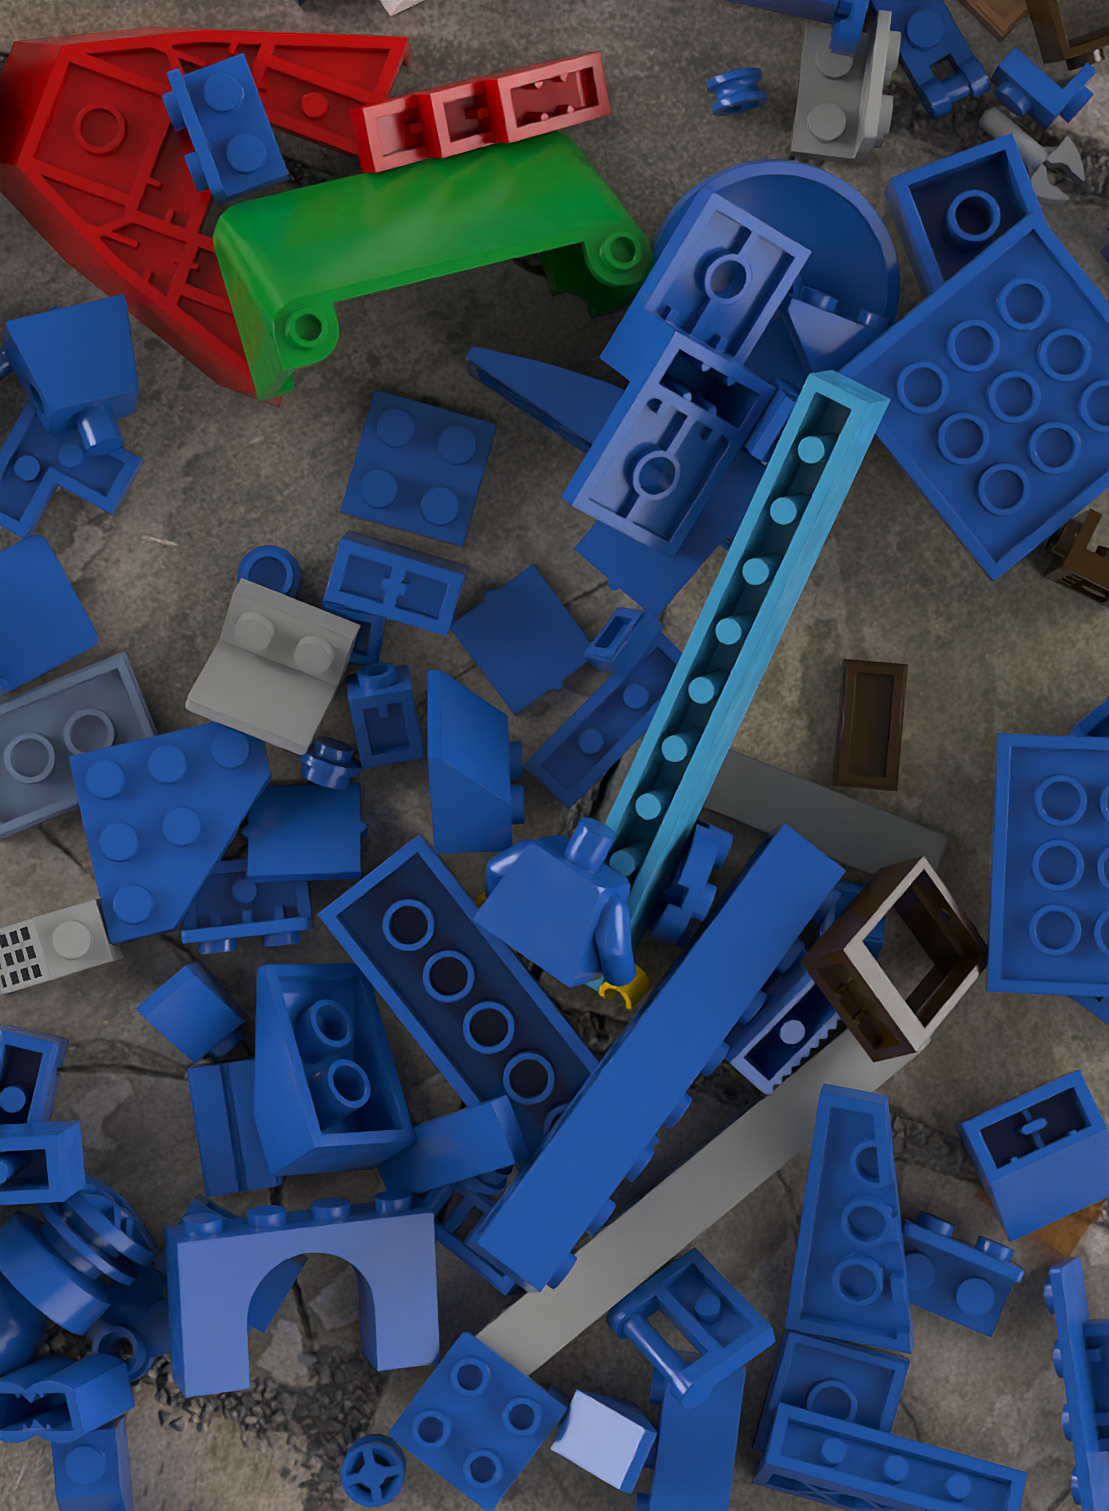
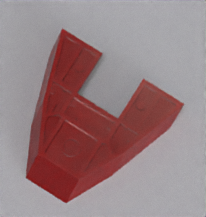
M151 26L14 41L0 76V192L51 247L80 274L109 297L124 294L128 312L219 386L258 400L214 249L213 238L201 234L214 198L210 189L198 193L188 169L184 155L195 152V148L188 129L185 128L175 132L168 115L162 94L173 91L166 72L179 68L183 76L244 53L271 128L359 160L349 109L389 99L401 65L407 67L412 56L409 37L356 33ZM283 396L263 402L279 408Z

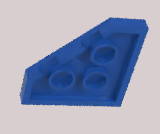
M211 722L68 757L111 945L123 944L173 932L178 929L190 909V904L207 877L215 870L238 833L237 829L273 777L264 740L224 724Z

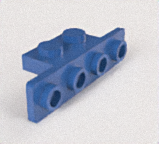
M1080 1257L1066 1258L1050 1267L1049 1276L1045 1280L1044 1297L1049 1313L1055 1314L1058 1339L1055 1341L1053 1348V1362L1058 1377L1064 1378L1067 1403H1065L1062 1411V1427L1067 1441L1073 1442L1076 1463L1071 1473V1492L1075 1504L1081 1505L1082 1511H1109V1318L1089 1319Z

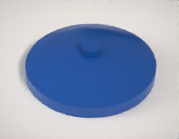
M759 159L739 163L710 175L689 190L673 206L663 220L651 245L655 262H657L703 185L811 251L810 256L788 292L799 296L804 285L837 298L839 301L835 310L857 318L861 308H864L894 321L896 319L900 297V274L895 248L886 226L872 205L855 188L826 170L811 164L785 159ZM733 260L721 263L713 271L711 276V288L713 291H721L732 282L735 276ZM777 308L743 365L766 382H768L771 376H775L789 381L802 389L807 376L779 308Z

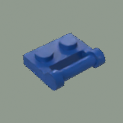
M695 1247L628 1293L610 1308L606 1315V1324L621 1339L628 1338L671 1384L670 1393L685 1409H692L700 1405L710 1395L713 1386L776 1342L772 1326ZM657 1310H660L700 1352L702 1357L688 1365L652 1327L647 1318Z

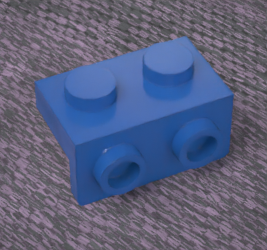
M248 858L220 861L213 873L205 880L183 919L184 930L181 931L182 944L198 942L199 954L237 950L236 938L262 935L263 947L301 943L300 930L315 928L310 881L249 883L247 876Z

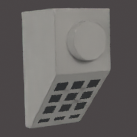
M100 898L1 928L0 996L122 959L123 955L120 945L113 946L109 942Z

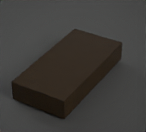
M843 659L832 786L897 791L908 664Z

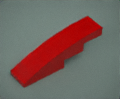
M600 51L474 77L349 109L362 173H377L427 158H445L494 143H512L611 115Z

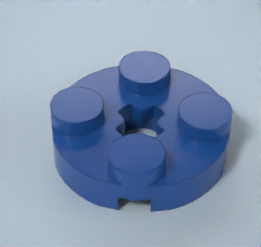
M700 819L696 820L647 925V929L650 930L647 934L648 937L680 949L685 947L696 920L703 922L712 905L717 886L708 883L713 867L720 869L724 863L734 834Z

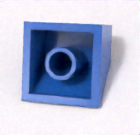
M429 670L428 771L434 853L502 852L512 847V825L525 824L523 785L511 786V780H523L522 741L509 742L508 715L443 671Z

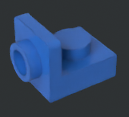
M386 662L373 663L364 666L356 674L348 675L346 677L348 702L362 769L425 758L408 665L394 666Z

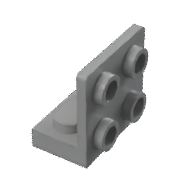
M878 10L870 33H861L854 57L831 53V49H829L832 38L830 37L831 29L806 26L789 156L865 165L872 148H882L884 135L889 133L893 109V96L882 94L883 85L889 86L892 71H896L901 42V32L890 30L892 11Z
M241 578L232 594L220 639L191 689L185 708L213 722L224 724L269 742L276 747L304 755L342 683L360 625Z

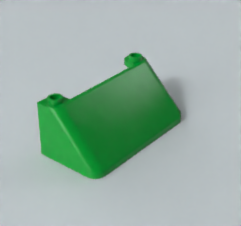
M557 131L547 132L512 143H494L445 158H427L377 173L358 174L239 202L229 207L220 216L213 233L214 249L259 402L290 395L294 390L293 375L295 370L313 366L324 361L336 348L339 339V324L333 306L334 302L539 253L552 296L569 293L579 297L588 305L587 310L590 319L620 312L632 302L656 264L651 245L644 232L577 144L567 135Z

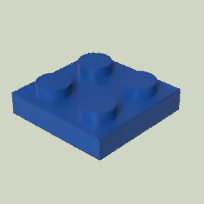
M374 389L341 506V514L463 548L497 430V424Z

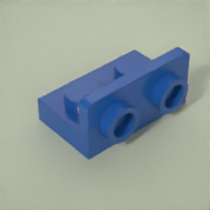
M244 53L183 76L179 68L166 72L173 91L162 94V98L175 132L185 128L188 129L195 152L184 155L198 193L210 189L217 205L220 206L290 180Z
M921 1210L916 1220L900 1214L910 1303L992 1337L1014 1281L1020 1283L1025 1273V1270L1019 1264L1011 1261L1015 1250L979 1235L975 1245L952 1236L955 1229L954 1224Z

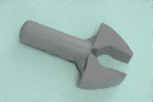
M991 107L983 113L979 120V127L993 139L1013 133L1038 202L1063 205L1069 200V197L1058 187L1051 185L1047 179L1046 167L1064 170L1067 176L1078 186L1084 183L1085 172L1080 155L1068 136L1065 137L1059 147H1042L997 107Z

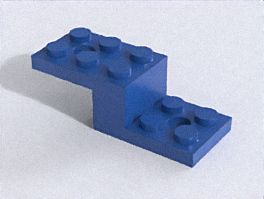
M702 185L599 357L628 379L630 383L561 497L580 511L673 559L776 391L775 387L743 364L804 266L811 251ZM733 260L735 276L732 282L721 291H713L711 288L713 271L721 263ZM663 457L665 467L661 477L651 485L641 486L639 474L644 464L652 458Z

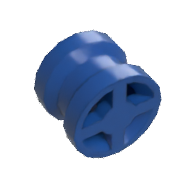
M368 1434L358 1438L348 1448L341 1467V1484L345 1493L355 1503L365 1507H380L391 1502L400 1493L405 1479L406 1457L402 1448L392 1438L382 1434ZM375 1458L377 1460H380L383 1464L389 1463L390 1465L383 1466L380 1462L375 1461Z

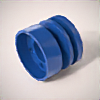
M85 1172L86 1186L64 1202L36 1203L40 1212L47 1220L45 1223L28 1213L18 1210L0 1228V1271L27 1300L52 1321L71 1333L81 1336L115 1302L112 1292L101 1277V1274L104 1273L113 1280L130 1286L139 1276L132 1260L148 1267L161 1253L157 1241L142 1223L140 1216L133 1207L108 1184L94 1178L87 1172Z

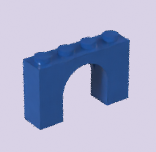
M402 1190L379 1192L374 1195V1202L350 1204V1201L344 1198H323L311 1202V1209L286 1212V1208L283 1206H257L247 1210V1217L222 1220L220 1214L197 1213L185 1216L182 1225L164 1227L172 1379L185 1398L250 1389L247 1314L253 1293L264 1276L276 1265L291 1257L305 1253L332 1254L348 1261L352 1266L358 1284L361 1354L377 1371L440 1363L434 1212L417 1197H413L411 1192Z

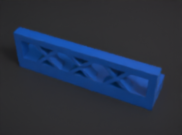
M779 1402L774 1409L765 1452L755 1466L752 1484L847 1511H1020L1027 1472Z

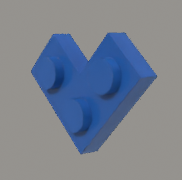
M28 400L0 450V526L26 540L27 537L32 535L58 486L115 516L145 461L123 447L105 455H87L79 429L57 434L48 433L30 400Z

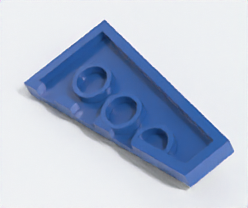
M823 1083L819 1094L785 1328L911 1354L914 1346L888 1095Z

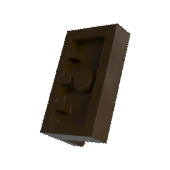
M1090 508L1077 517L1071 518L1050 536L1042 553V558L1050 561L1043 577L1109 609V548L1098 545L1095 552L1086 549L1102 517L1101 513Z

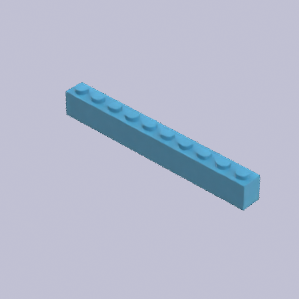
M828 370L809 373L605 823L615 832L616 838L603 863L626 877L630 883V892L626 903L630 908L633 956L891 400L836 371ZM602 974L600 979L584 984L599 991L600 986L606 980Z

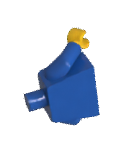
M583 817L580 819L571 839L561 835L534 840L524 839L490 858L486 866L485 891L476 898V902L481 908L473 921L569 988L598 980L603 974L606 981L599 988L600 996L610 1000L617 992H620L625 999V1007L628 1010H632L649 991L651 985L647 974L634 963L631 944L630 908L626 903L630 892V883L626 877L603 863L616 838L615 832L600 821Z

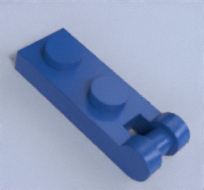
M869 0L868 6L875 18L878 10L892 11L890 30L901 32L898 61L926 112L933 120L951 112V104L969 95L970 98L975 99L991 90V84L985 69L972 54L943 0ZM948 59L955 74L939 81L935 78L930 68Z

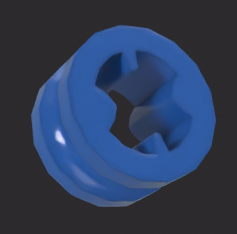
M757 67L737 69L709 79L706 82L707 92L714 93L716 96V102L711 106L713 115L728 116L739 114L767 103V93L760 91L757 84L763 77L761 69Z

